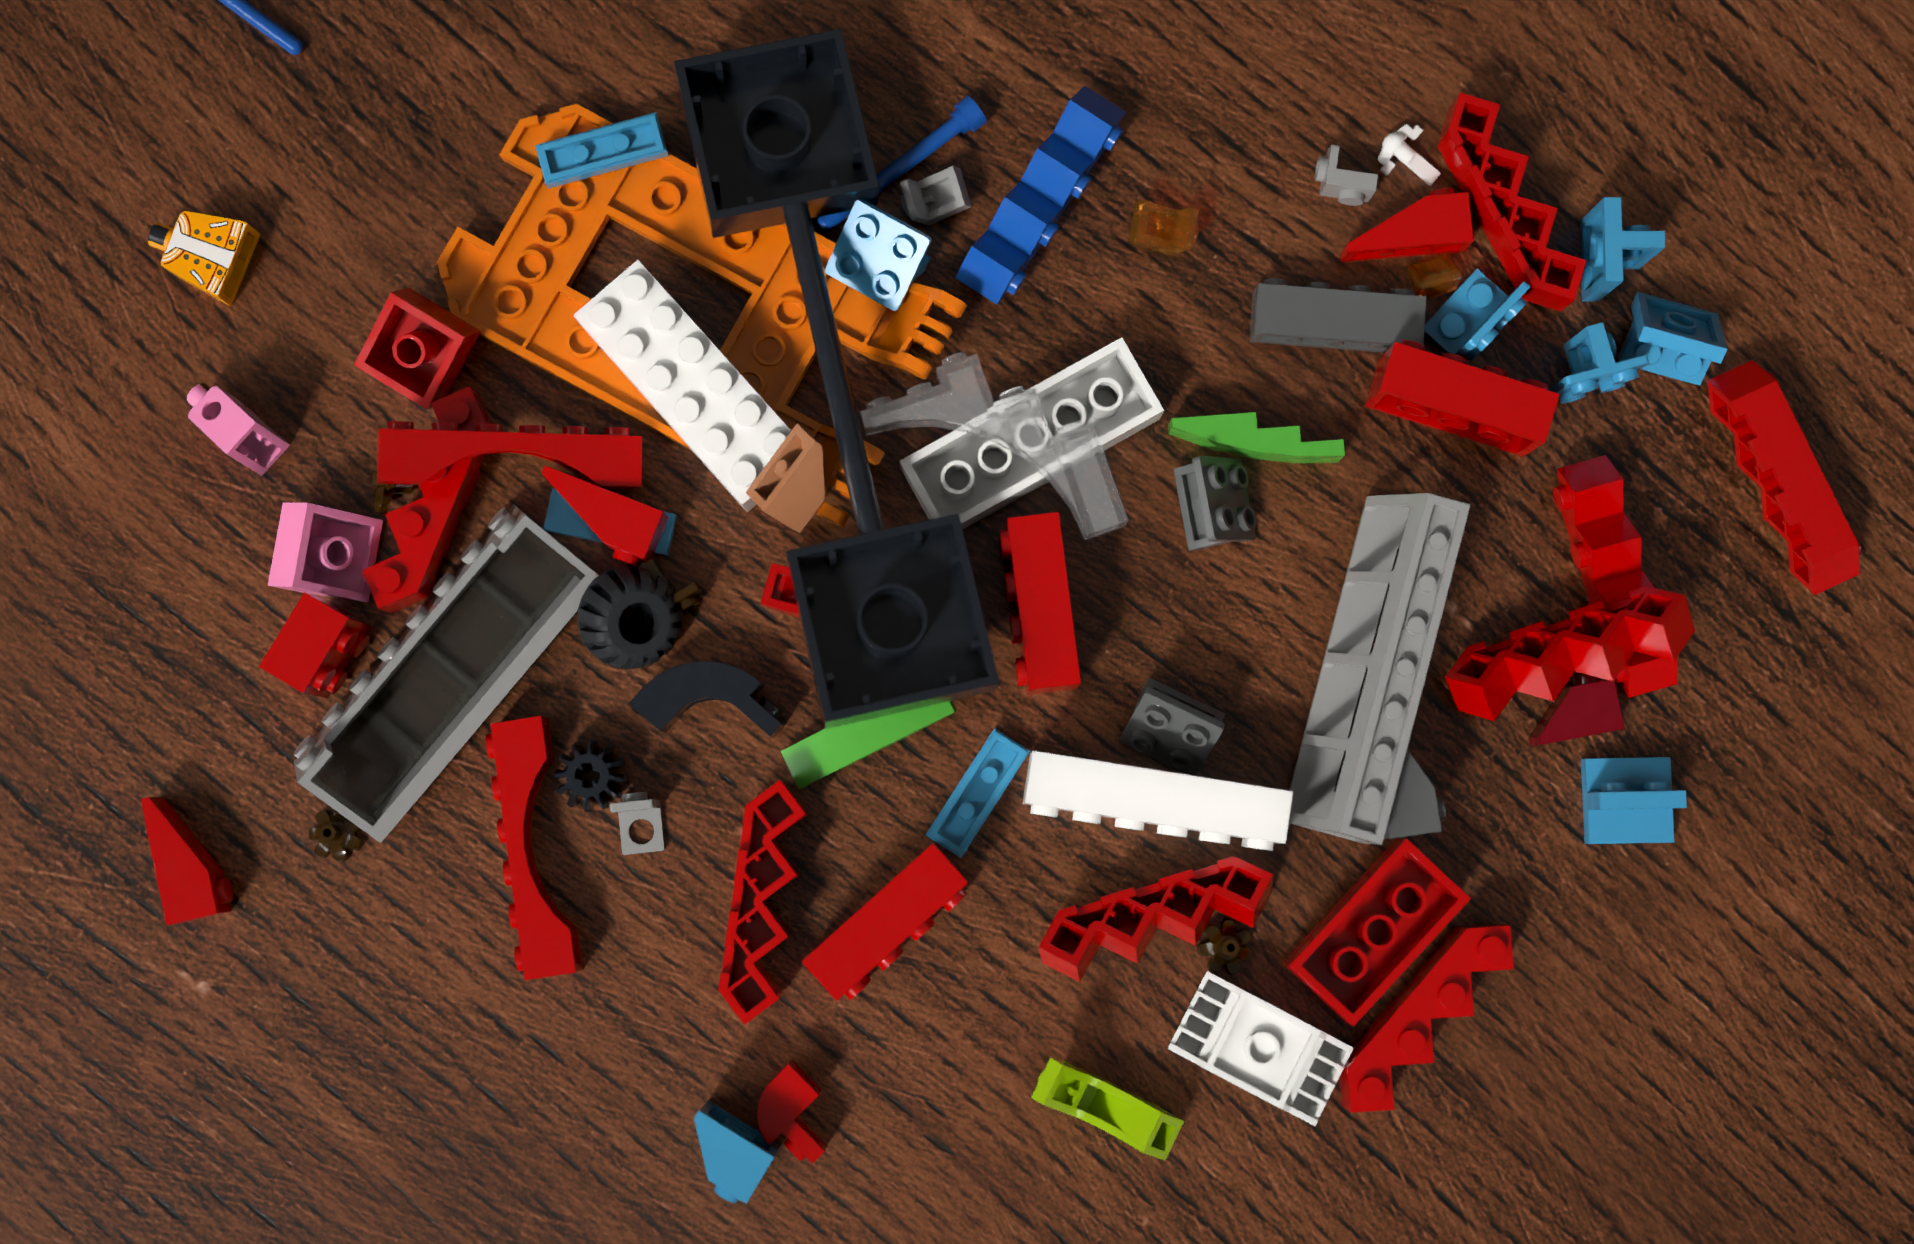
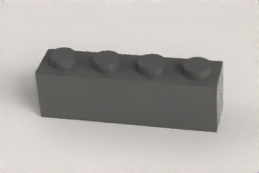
M1266 279L1264 284L1258 283L1253 292L1249 342L1385 353L1394 342L1401 343L1402 340H1411L1423 344L1426 296H1414L1413 290L1402 288L1391 289L1389 293L1373 292L1372 287L1364 285L1349 286L1347 290L1331 289V285L1325 282H1309L1306 284V287L1289 286V281L1284 279Z

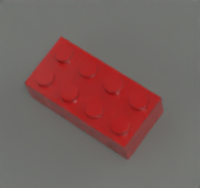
M1402 340L1401 343L1394 342L1378 360L1365 407L1521 457L1526 456L1546 442L1560 394L1549 391V386L1541 381L1525 379L1523 382L1508 378V373L1500 368L1484 366L1480 369L1466 364L1467 360L1462 356L1452 353H1443L1442 356L1425 351L1426 346L1411 340Z
M1059 512L1007 518L1005 530H999L998 539L1001 561L1009 560L1011 572L1005 573L1004 587L1006 602H1015L1016 615H1010L1009 626L1012 645L1020 644L1021 657L1015 658L1014 661L1017 687L1025 686L1026 695L1077 689L1081 684Z
M1396 838L1284 959L1282 964L1345 1023L1354 1027L1471 898L1407 838Z
M933 843L801 962L836 1002L844 994L851 1000L869 984L871 979L867 974L876 965L884 971L902 954L903 950L899 945L907 937L911 936L916 942L935 924L931 916L943 906L949 912L967 896V892L963 887L968 883V880L937 845Z

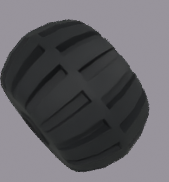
M620 565L602 572L589 584L581 597L578 607L579 633L587 649L603 663L616 668L636 669L650 666L660 661V658L663 655H667L674 647L673 644L679 638L682 629L683 611L675 609L677 603H675L673 594L677 593L674 586L664 575L662 576L666 583L660 576H657L655 582L652 581L650 570L638 567L640 565ZM667 586H669L672 591V593L669 596H667L666 594ZM627 607L632 610L636 609L631 613L634 621L629 624L620 619L623 616V610Z

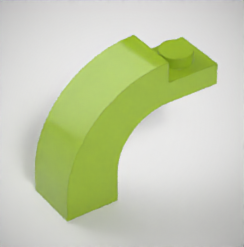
M1052 1058L1049 1059L1046 1068L1040 1074L1037 1086L1031 1097L1044 1106L1077 1117L1106 1131L1142 1153L1165 1161L1184 1123L1183 1120L1102 1077L1062 1060L1060 1062Z

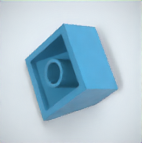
M708 1100L694 1117L708 1181L716 1185L714 1191L725 1200L734 1204L741 1200L747 1204L781 1144L774 1140L769 1145L760 1131Z

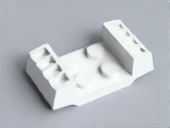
M1206 971L1168 1047L1169 1050L1314 1126H1316L1354 1049L1348 1044Z

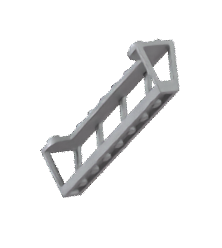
M1429 493L1366 497L1289 791H1293L1289 816L1290 824L1362 844L1383 843L1470 508L1469 504ZM1397 549H1399L1396 564L1394 569L1392 570ZM1388 584H1389L1390 586H1389V590H1388L1386 602H1385V605H1384V609H1383V613H1382L1380 625H1379V628H1378V632H1377L1375 644H1374V647H1373V651H1372V653L1370 654L1371 648H1372V644H1373V640H1374V636H1375L1376 629H1377V625H1378V621H1379V617H1380V613H1381V610H1382V606H1383L1385 594H1386L1387 587H1388ZM1366 667H1367L1368 670H1367V674H1366L1364 686H1363V689H1362V693H1361L1359 705H1358V708H1357V712H1356L1354 724H1353V727H1352L1351 735H1350V737L1348 738V735H1349V732H1350V728H1351V724H1352V720H1353V716H1354L1355 709H1356V705H1357V701H1358V697H1359V693H1360V690H1361V686H1362L1364 674H1365ZM1344 751H1345V758H1344V762H1343V766H1342V769H1341V773H1340L1338 785H1337L1336 792H1335L1334 789H1335V785H1336L1338 773H1339V770H1340V766H1341L1343 754H1344Z

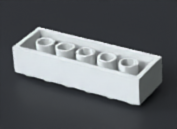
M636 260L573 316L744 510L749 512L757 504L746 494V491L791 430L643 264Z
M1121 337L900 460V468L929 520L959 513L963 530L1160 420L1164 409Z
M1032 751L1029 757L1022 804L1031 805L1030 814L1057 817L1058 810L1073 812L1072 820L1100 824L1101 816L1116 818L1114 827L1143 831L1144 823L1158 825V834L1187 837V830L1199 831V840L1230 844V838L1237 837L1242 838L1241 847L1273 851L1274 843L1286 844L1293 791Z

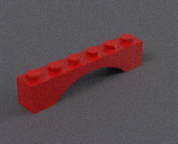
M388 421L387 429L379 428L377 431V484L421 485L438 471L458 461L483 454L516 453L532 455L554 462L578 475L582 480L605 489H637L642 487V436H630V428L610 427L605 428V435L588 434V427L564 426L562 427V434L545 433V426L520 425L519 432H502L501 424H476V431H458V423L434 422L432 423V430L414 429V422Z
M535 716L490 723L491 734H486V749L489 758L495 759L497 776H492L491 786L494 800L501 802L503 818H498L497 831L500 843H506L508 860L503 861V876L506 886H512L514 903L509 904L508 913L512 929H518L520 945L514 948L517 971H523L524 981L579 972L583 970L578 928L560 911L547 893L538 873L532 849V818L535 800L543 778L555 760L549 718Z

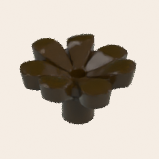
M372 471L371 484L377 486L373 496L374 510L376 512L387 511V505L390 504L391 498L394 497L395 493L410 495L413 484H377V472Z
M322 810L316 814L315 817L319 827H313L309 830V838L319 842L314 850L317 856L326 858L332 852V856L336 861L345 862L349 859L348 848L355 851L362 848L364 844L363 838L355 835V832L362 830L336 810L333 816L328 810Z
M1223 919L1220 930L1213 924L1206 926L1203 933L1209 941L1199 943L1197 952L1202 957L1210 956L1207 969L1212 973H1217L1225 966L1229 975L1238 974L1240 972L1239 961L1249 962L1253 956L1252 950L1245 947V944L1252 938L1251 933L1246 928L1236 932L1235 922L1232 919ZM1228 944L1231 945L1230 951L1227 950Z

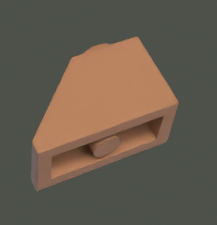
M796 424L751 484L746 494L763 512L798 533L816 515L818 508L824 502L825 484L822 445L802 426Z

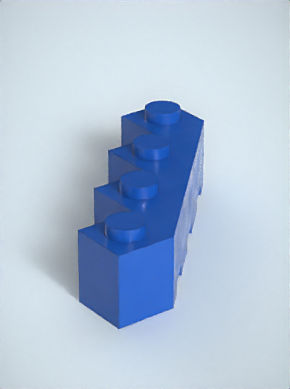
M1084 86L1070 99L1053 133L1037 148L1020 182L1004 197L987 231L971 246L955 278L996 305L1007 293L1014 296L1027 277L1024 270L1040 246L1047 247L1055 237L1060 227L1056 222L1073 197L1080 199L1089 186L1092 178L1088 175L1105 149L1112 151L1120 140L1124 129L1119 127L1126 112L1088 87Z

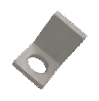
M647 792L622 794V803L610 804V812L618 813L623 855L665 850L660 800L648 799ZM645 819L653 825V838L646 844H637L630 837V827L636 820Z

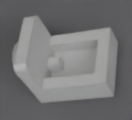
M1331 144L1325 156L1318 157L1316 164L1315 181L1321 182L1319 195L1338 198L1339 203L1351 206L1369 202L1376 192L1378 174L1337 169L1340 145Z
M951 166L920 181L906 179L900 182L903 192L901 204L904 212L912 221L932 225L972 207L959 167Z

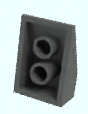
M1408 749L1404 758L1384 839L1442 831L1440 822L1445 821L1446 818L1442 797L1440 795L1436 796L1435 787Z

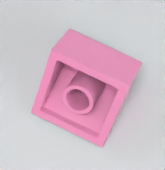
M283 503L268 586L320 596L369 602L370 589L362 570L376 563L383 520L311 503Z

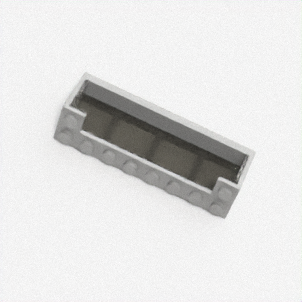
M515 504L509 510L502 508L495 514L488 524L491 531L481 543L475 540L466 548L460 558L464 563L453 575L447 572L438 581L433 589V592L436 594L426 607L419 605L409 615L405 622V625L408 626L406 631L398 640L392 637L385 643L377 655L381 659L371 672L365 669L356 677L349 688L353 693L342 705L337 702L327 711L321 721L325 726L314 738L308 735L293 754L296 757L294 766L297 783L380 843L578 611L581 597L589 584L599 576L598 573Z

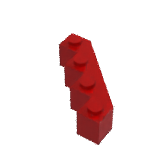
M1460 92L1448 110L1437 147L1461 191L1469 193L1470 207L1515 289L1525 281L1531 287L1523 294V299L1561 312L1575 300L1587 260L1546 248L1558 208L1517 196L1529 156L1489 144L1500 104Z
M1751 360L1707 380L1710 413L1734 434L1737 466L1761 488L1763 519L1788 543L1790 573L1813 595L1859 575V555L1862 552L1860 543L1854 536L1834 496L1833 489L1827 482L1775 375L1772 372H1766Z
M470 386L431 402L438 422L458 423V431H476V424H492L481 396ZM486 454L458 461L438 471L419 485L424 496L423 498L385 514L401 553L362 570L379 610L392 614L430 597L436 583L435 577L443 558H446L459 527L457 523L465 504L470 500L481 473L479 469Z
M1604 455L1558 468V486L1553 488V497L1565 522L1571 542L1572 559L1580 571L1589 600L1588 605L1603 600L1604 605L1607 606L1630 598L1629 591L1643 586L1655 588L1641 569L1642 537L1623 512V478L1607 456ZM1634 652L1616 677L1615 684H1620L1628 698L1676 685L1678 657L1675 661H1670Z
M1643 586L1629 591L1630 598L1607 606L1604 605L1602 600L1568 612L1569 619L1545 627L1544 622L1541 621L1509 632L1511 639L1487 647L1484 641L1468 646L1445 676L1458 711L1495 721L1516 691L1554 702L1575 671L1614 682L1634 652L1675 661L1695 632L1685 595Z
M778 780L745 805L741 843L737 857L733 898L729 912L725 953L718 988L721 995L744 1025L783 996V993L758 960L792 935L767 899L798 877L800 873L775 840L809 815L783 780Z
M1232 856L1217 861L1216 865L1193 871L1190 869L1161 878L1158 883L1134 889L1132 887L1100 897V901L1076 908V905L1058 910L1038 947L1041 961L1043 964L1080 982L1099 946L1137 964L1157 928L1196 946L1214 910L1254 928L1272 893L1273 874Z
M1499 923L1455 926L1445 937L1443 944L1430 959H1427L1405 984L1406 987L1391 1004L1387 1005L1369 1026L1367 1033L1355 1045L1339 1077L1343 1108L1350 1113L1394 1110L1391 1066L1434 1063L1431 1019L1474 1016L1471 972L1514 969L1510 925Z

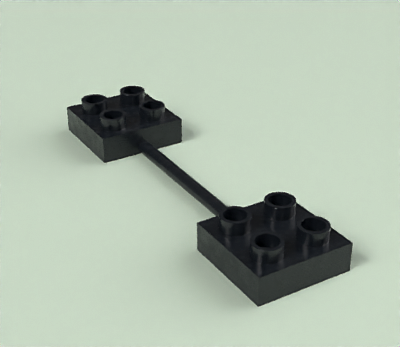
M841 29L674 61L677 84L712 237L717 238L786 224L859 533L857 536L786 551L787 565L825 729L995 691L999 685V678L959 513L884 529L811 218L851 211L855 201L858 199H863L874 206L878 205L879 183Z

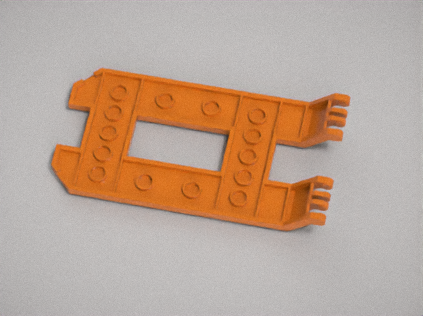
M578 104L559 108V112L538 117L534 115L520 119L499 156L503 161L533 176V179L494 246L457 226L437 261L440 276L444 282L449 300L447 302L450 312L481 331L479 335L690 449L573 316L591 299L570 287L609 219H612L751 294L720 352L791 431L796 424H799L822 445L825 499L832 489L851 501L847 484L837 479L839 475L845 476L834 429L822 425L787 406L816 356V350L786 224L713 238L697 168L671 154L663 158L548 189L535 145L613 123ZM815 233L840 343L871 360L906 370L926 380L932 370L931 364L907 352L912 343L922 345L933 354H941L945 346L940 341L920 331V329L929 330L944 339H949L953 332L952 328L942 321L929 317L933 306L938 307L950 316L958 318L962 316L967 305L962 300L943 290L912 282L901 307L897 311H893L827 275L825 268L836 243ZM864 441L869 463L879 465L885 453ZM826 502L821 504L816 515L844 528L850 517L849 513Z

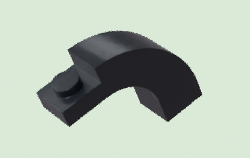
M692 662L668 669L649 681L629 702L633 708L663 733H667L692 706L710 700L725 701L733 704L772 738H775L784 727L778 720L782 712L764 696L759 702L754 699L765 685L741 669L717 662Z

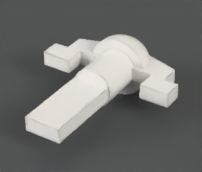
M1406 124L1396 132L1388 134L1383 141V147L1377 160L1383 165L1380 171L1388 175L1395 166L1389 160L1394 155L1431 186L1441 173L1404 142L1407 137L1413 141L1416 140L1423 131L1418 125L1412 129Z

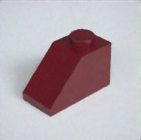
M1591 675L1572 678L1574 686L1562 689L1528 738L1530 747L1625 729L1615 680L1614 682L1609 680L1600 681L1598 677Z

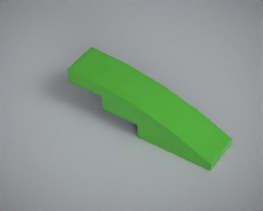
M1256 412L1171 418L1168 424V434L1211 450L1250 459L1286 463H1338L1345 456L1343 439L1301 442L1300 426L1257 429Z
M953 701L823 729L782 750L781 753L798 789H802L957 712Z

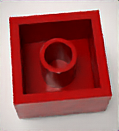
M409 287L390 293L354 366L423 408L429 409L432 407L431 402L448 395L481 331Z
M304 592L260 663L259 668L304 694L328 698L331 693H337L347 678L345 669L352 657H358L366 648L370 639L367 633L371 625L328 600Z

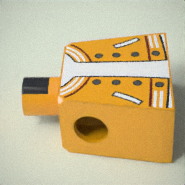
M183 211L179 214L174 228L158 222L155 223L149 232L148 244L151 247L165 251L161 259L162 267L224 304L232 306L261 234L248 223L240 220Z

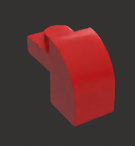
M793 1060L764 1089L758 1102L757 1121L760 1132L769 1145L783 1133L787 1137L783 1142L786 1148L798 1160L802 1161L806 1157L813 1164L825 1152L827 1144L799 1115L819 1096L821 1089Z

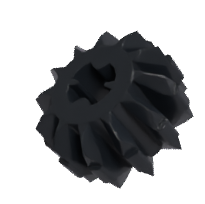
M589 740L587 752H585L580 743L572 744V751L576 758L573 759L567 754H561L559 760L568 766L567 771H554V777L566 778L567 783L560 785L556 789L557 793L563 795L573 791L567 805L576 807L583 799L584 812L593 811L595 799L602 809H608L610 802L606 794L608 793L615 798H621L623 794L620 789L613 786L614 782L628 781V775L615 774V769L625 764L624 758L618 757L608 761L614 752V747L607 744L599 753L597 740ZM590 764H593V771L600 772L599 782L592 781L594 785L592 788H589V781L582 780L583 770L590 771L588 767Z

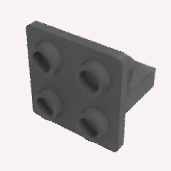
M1198 456L1193 458L1192 464L1173 469L1189 551H1198L1229 542H1248L1256 539V516L1250 506L1247 492L1248 474L1240 458Z
M1148 677L1133 713L1119 738V742L1138 753L1145 754L1170 766L1176 771L1196 776L1223 732L1225 723L1222 721L1225 713Z

